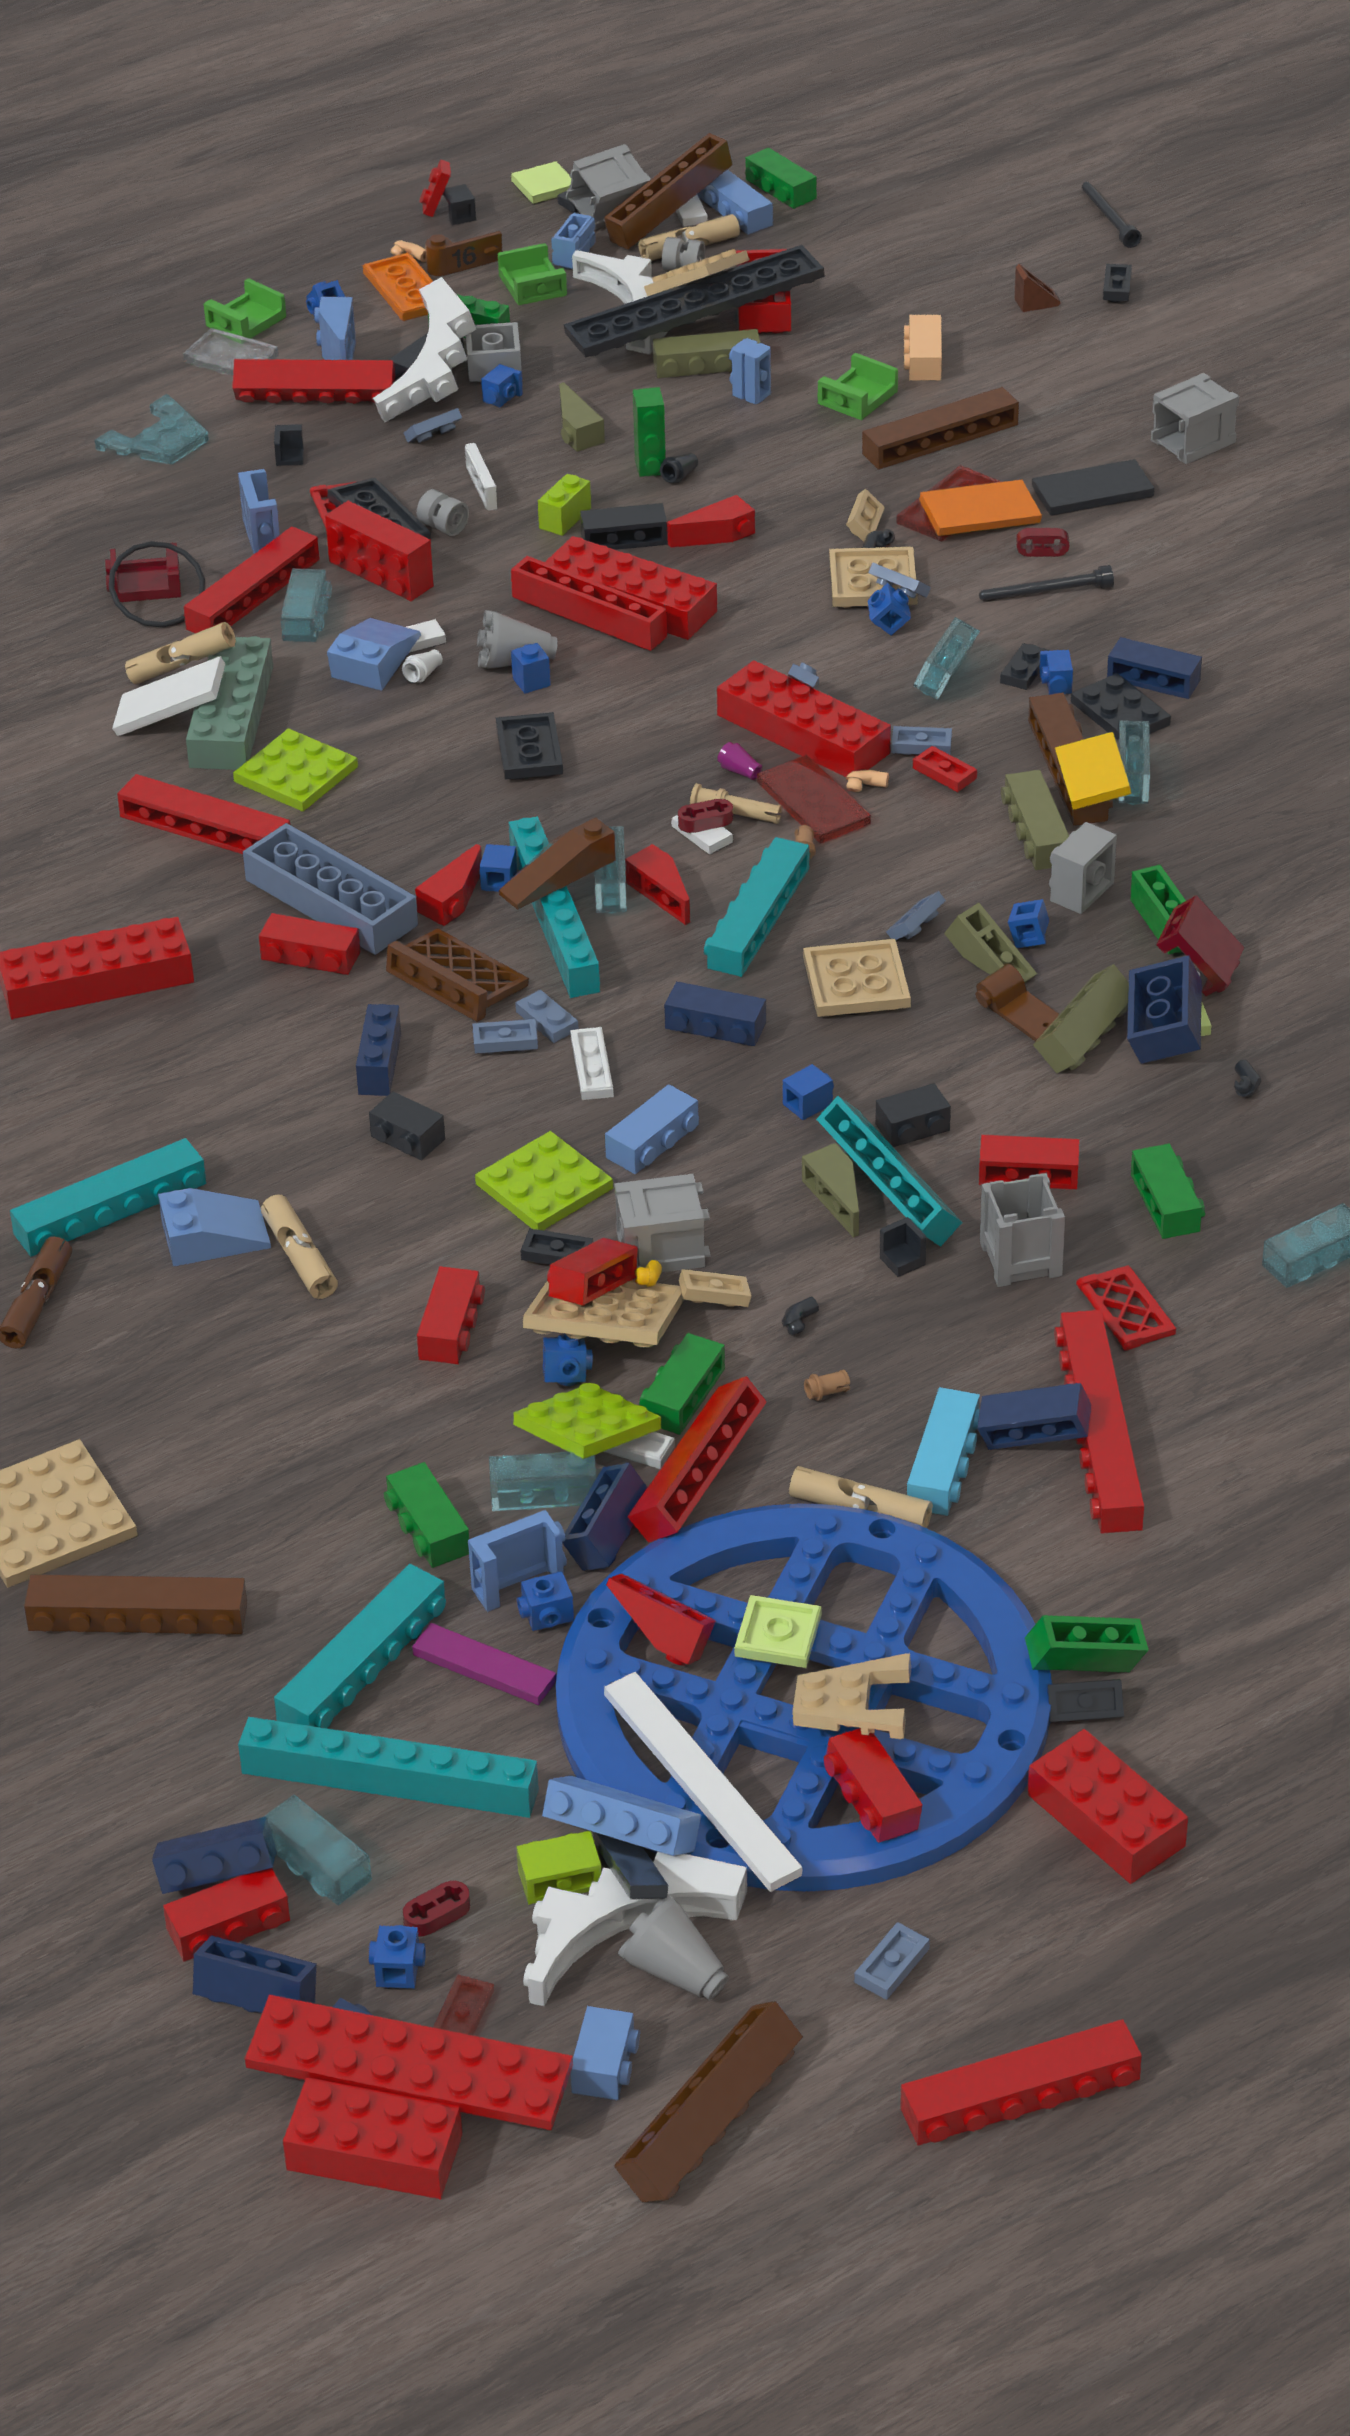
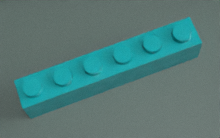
M775 837L769 848L766 847L763 850L760 862L752 867L748 881L742 883L736 900L730 902L727 914L723 919H719L715 933L712 937H708L705 942L704 955H707V969L740 977L744 975L809 870L808 844Z
M837 1096L816 1119L905 1217H909L928 1239L941 1247L963 1223L857 1108L840 1096Z
M184 1138L11 1209L10 1216L13 1234L30 1257L39 1254L44 1242L49 1237H60L64 1239L63 1243L65 1241L68 1242L159 1204L158 1194L188 1188L195 1189L207 1184L204 1159L190 1142Z
M409 1563L274 1697L277 1721L328 1728L333 1718L344 1707L351 1705L356 1695L367 1684H371L377 1678L378 1673L389 1662L394 1661L399 1656L401 1650L412 1639H416L421 1634L423 1628L434 1617H438L443 1612L446 1606L444 1581Z

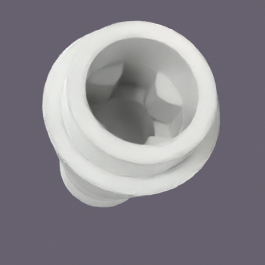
M431 650L408 656L402 665V672L405 678L410 682H423L442 664V655L437 650Z

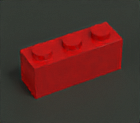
M271 913L259 934L261 960L348 975L361 952L359 928Z
M981 1135L979 1185L1000 1180L1010 1182L1028 1179L1030 1175L1047 1173L1050 1180V1188L1077 1190L1080 1139Z
M603 1237L550 1264L547 1274L549 1297L585 1305L635 1279L638 1246Z
M439 1266L417 1333L419 1360L459 1364L462 1352L468 1351L470 1344L469 1330L476 1326L477 1305L483 1304L485 1296V1286L480 1285L479 1271Z
M861 1728L830 1737L827 1753L824 1756L825 1769L831 1777L834 1776L842 1789L845 1800L848 1803H852L860 1816L863 1827L866 1830H870L876 1841L880 1843L918 1830L923 1804L874 1733H869V1735L861 1734Z
M272 1868L235 1877L163 1905L167 1931L183 1962L193 1959L194 1953L210 1936L240 1942L249 1936L268 1929H274L290 1921L288 1897Z

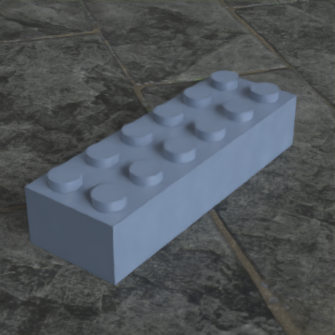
M287 823L243 851L245 877L248 882L316 921L359 928L360 946L374 955L418 926L416 896Z

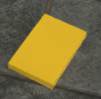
M1113 732L1055 747L1073 810L1132 794Z

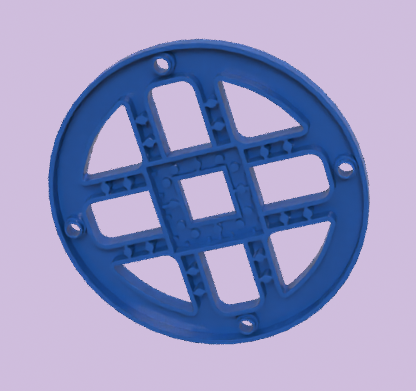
M827 1504L768 1505L713 1516L682 1527L677 1533L655 1540L630 1556L602 1581L576 1615L564 1641L558 1662L556 1679L557 1717L563 1749L577 1778L701 1814L695 1850L685 1854L747 1867V1886L767 1889L671 1775L668 1782H661L635 1754L621 1730L614 1706L604 1696V1687L636 1672L675 1719L697 1726L692 1739L722 1774H724L739 1744L799 1762L774 1812L769 1818L763 1820L802 1866V1876L775 1890L806 1892L841 1890L880 1883L905 1876L935 1864L961 1850L985 1833L1010 1809L1028 1784L1029 1765L1041 1758L1046 1745L1051 1712L1046 1684H1052L1050 1670L1032 1669L1025 1636L1034 1627L1035 1622L1028 1609L1013 1589L992 1568L970 1551L923 1526L874 1511ZM790 1557L767 1598L814 1605L831 1571L841 1563H857L896 1576L867 1633L820 1620L809 1660L837 1668L910 1653V1683L871 1685L868 1710L885 1709L893 1694L977 1719L987 1725L977 1746L972 1751L962 1754L952 1753L906 1738H890L889 1733L875 1730L874 1734L912 1790L925 1794V1796L919 1798L923 1806L918 1830L878 1843L870 1830H866L863 1827L861 1821L816 1828L838 1786L834 1776L831 1777L824 1766V1756L827 1753L829 1738L860 1727L840 1725L839 1731L794 1726L792 1704L760 1695L777 1663L735 1657L734 1648L748 1603L689 1585L709 1575L735 1566L762 1560ZM622 1573L716 1620L708 1640L734 1647L716 1681L625 1654L624 1652L635 1633L639 1630V1626L607 1587L608 1579ZM933 1598H940L968 1626L979 1641L993 1675L916 1653L908 1648ZM647 1848L651 1852L657 1854V1851Z

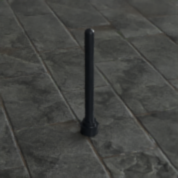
M1084 182L1082 190L1119 231V240L1127 248L1136 247L1141 242V232L1134 225H1127L1092 184Z
M1111 565L1098 566L1097 570H1093V573L985 589L980 591L979 598L982 601L1093 584L1095 587L1100 586L1101 589L1114 586V576Z

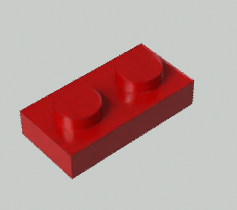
M440 159L437 168L433 167L430 173V185L428 189H423L420 197V203L423 204V214L433 217L451 176L450 162Z
M934 746L929 747L913 758V769L956 792H959L977 779L976 768Z

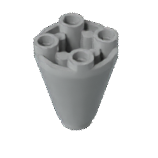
M485 610L483 616V627L485 629H480L477 637V646L482 647L478 656V667L491 669L512 666L511 650L534 643L540 645L549 659H555L557 637L500 612Z
M667 1894V1898L659 1899L650 1915L643 1912L635 1919L629 1929L634 1935L622 1945L618 1955L632 1966L698 1997L704 1996L708 2000H712L723 1989L729 1976L723 1971L724 1966L680 1904Z

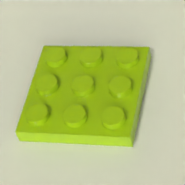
M288 728L234 771L233 776L234 782L304 812L358 767V760L353 755Z
M551 1131L475 1174L477 1186L529 1227L537 1230H545L613 1189V1178Z
M584 1383L577 1389L566 1393H557L553 1398L531 1403L528 1407L515 1411L513 1425L585 1459L660 1430L661 1416L648 1411L644 1406L635 1405L623 1399L621 1395L612 1394L600 1388L597 1384Z

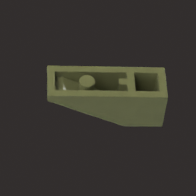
M564 382L560 383L561 435L564 442L569 444L576 452L605 443L604 419Z
M980 903L958 915L944 933L965 959L989 975L1005 964L1013 965L1021 974L1025 983L1037 975L1036 971Z
M833 1143L802 1156V1181L854 1238L859 1235V1207L854 1177L855 1166L853 1159L847 1153H844L836 1143Z

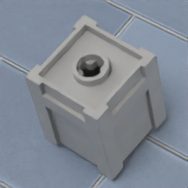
M623 144L574 161L573 170H571L570 178H572L570 188L566 191L565 198L573 202L580 214L595 218V231L606 227L604 217L649 182L651 178L642 170L630 153L628 146Z
M1205 373L1154 394L1152 413H1154V430L1151 431V441L1157 445H1162L1177 455V458L1185 464L1236 443L1235 423L1239 396L1212 381L1211 377Z
M1047 1173L1030 1175L1028 1179L1010 1182L1000 1180L982 1184L980 1244L983 1251H987L994 1268V1279L997 1287L1011 1285V1282L1046 1276H1049V1278L1062 1276L1065 1216L1062 1209H1058L1052 1196Z
M694 1174L614 1183L618 1241L638 1246L637 1268H645L651 1260H656L661 1264L662 1272L705 1267V1257H711L709 1246H704V1221L710 1220L708 1209H701L698 1194H703L701 1182L695 1183Z

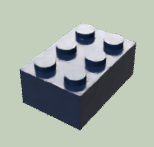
M1189 955L1129 970L1127 1040L1140 1064L1201 1049L1202 980Z

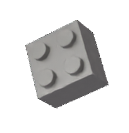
M518 322L475 325L476 330L466 335L469 382H482L481 378L499 364L522 372Z
M1085 822L1080 828L1073 831L1065 842L1057 846L1050 857V863L1052 864V873L1049 881V887L1051 888L1050 901L1080 914L1094 903L1114 883L1117 835Z

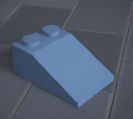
M321 297L319 307H315L314 317L315 323L320 324L316 340L317 346L322 348V357L325 360H353L356 346L353 297Z
M369 618L343 631L327 651L331 677L382 691L421 636L420 631Z
M193 1188L158 1194L162 1225L173 1266L271 1248L258 1200Z

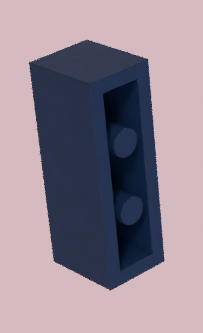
M1120 637L1108 655L1107 677L1118 673L1133 686L1189 699L1201 680L1202 657Z
M676 981L664 1004L665 1029L755 1046L766 1025V999Z
M367 1005L356 1062L358 1095L388 1096L391 1093L401 1038L399 1005Z
M1081 1383L982 1396L977 1428L988 1450L1088 1437L1092 1404Z
M630 1462L602 1468L565 1531V1541L562 1544L582 1571L610 1567L615 1561L616 1554L624 1540L630 1534L633 1523L627 1516L648 1488Z
M266 1816L159 1842L156 1845L152 1862L162 1894L273 1868L277 1849Z
M210 1936L194 1953L193 1994L208 1998L212 2002H224L242 2007L249 2012L260 2013L263 2012L269 1995L315 2004L317 1964Z

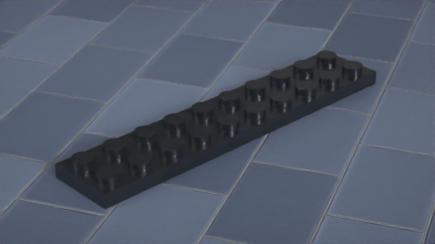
M799 245L564 324L565 334L585 358L597 356L601 352L620 348L636 340H644L660 332H668L675 327L694 323L698 319L715 316L731 308L742 307L746 303L765 299L778 292L789 291L793 287L802 284L813 283L815 280L825 277L824 267L803 245Z

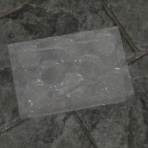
M211 328L183 353L185 363L233 376L234 359H276L279 353L278 346Z

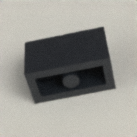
M935 1083L876 1100L875 1125L892 1147L950 1131L951 1106Z
M392 1091L369 1112L371 1137L421 1161L445 1140L443 1114Z

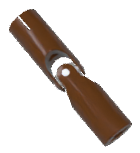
M54 1236L49 1237L44 1242L23 1282L20 1292L22 1294L14 1299L0 1326V1341L4 1345L15 1349L25 1345L42 1312L43 1304L49 1299L72 1255V1247L67 1241L63 1243L64 1239Z

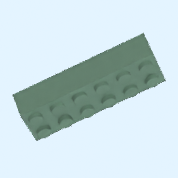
M257 636L235 637V646L208 656L207 661L221 656L225 662V668L217 698L194 708L186 737L189 768L237 770L250 759L273 670L271 638H260Z

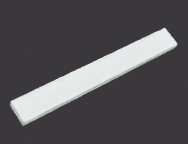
M636 1672L604 1687V1696L770 1892L802 1876V1866Z

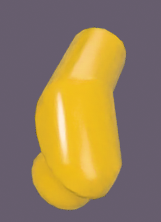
M651 1260L645 1268H637L635 1271V1275H637L635 1282L638 1285H646V1287L654 1286L662 1273L661 1264L656 1260Z

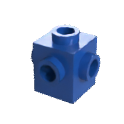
M338 280L330 283L323 281L312 286L313 290L306 296V305L308 311L314 315L315 307H319L321 297H345Z
M888 583L880 590L875 591L867 601L870 612L869 618L876 626L883 629L890 636L911 619L908 596L901 589L896 590Z
M566 1334L558 1337H543L544 1382H557L564 1386H572L577 1384V1382H586V1370H592L593 1357L592 1349H586L585 1339L570 1338Z
M562 1571L521 1581L522 1596L517 1597V1606L521 1618L528 1619L532 1631L574 1621L573 1596Z
M403 1925L379 1926L377 1941H371L369 1946V1964L374 1965L376 1987L415 1988L418 1967H424L426 1957L425 1943H419L418 1927H406Z

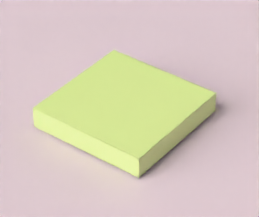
M557 161L511 173L512 182L533 204L557 198L559 194L570 188L572 179Z
M750 1595L734 1648L735 1657L806 1668L820 1622L822 1606Z

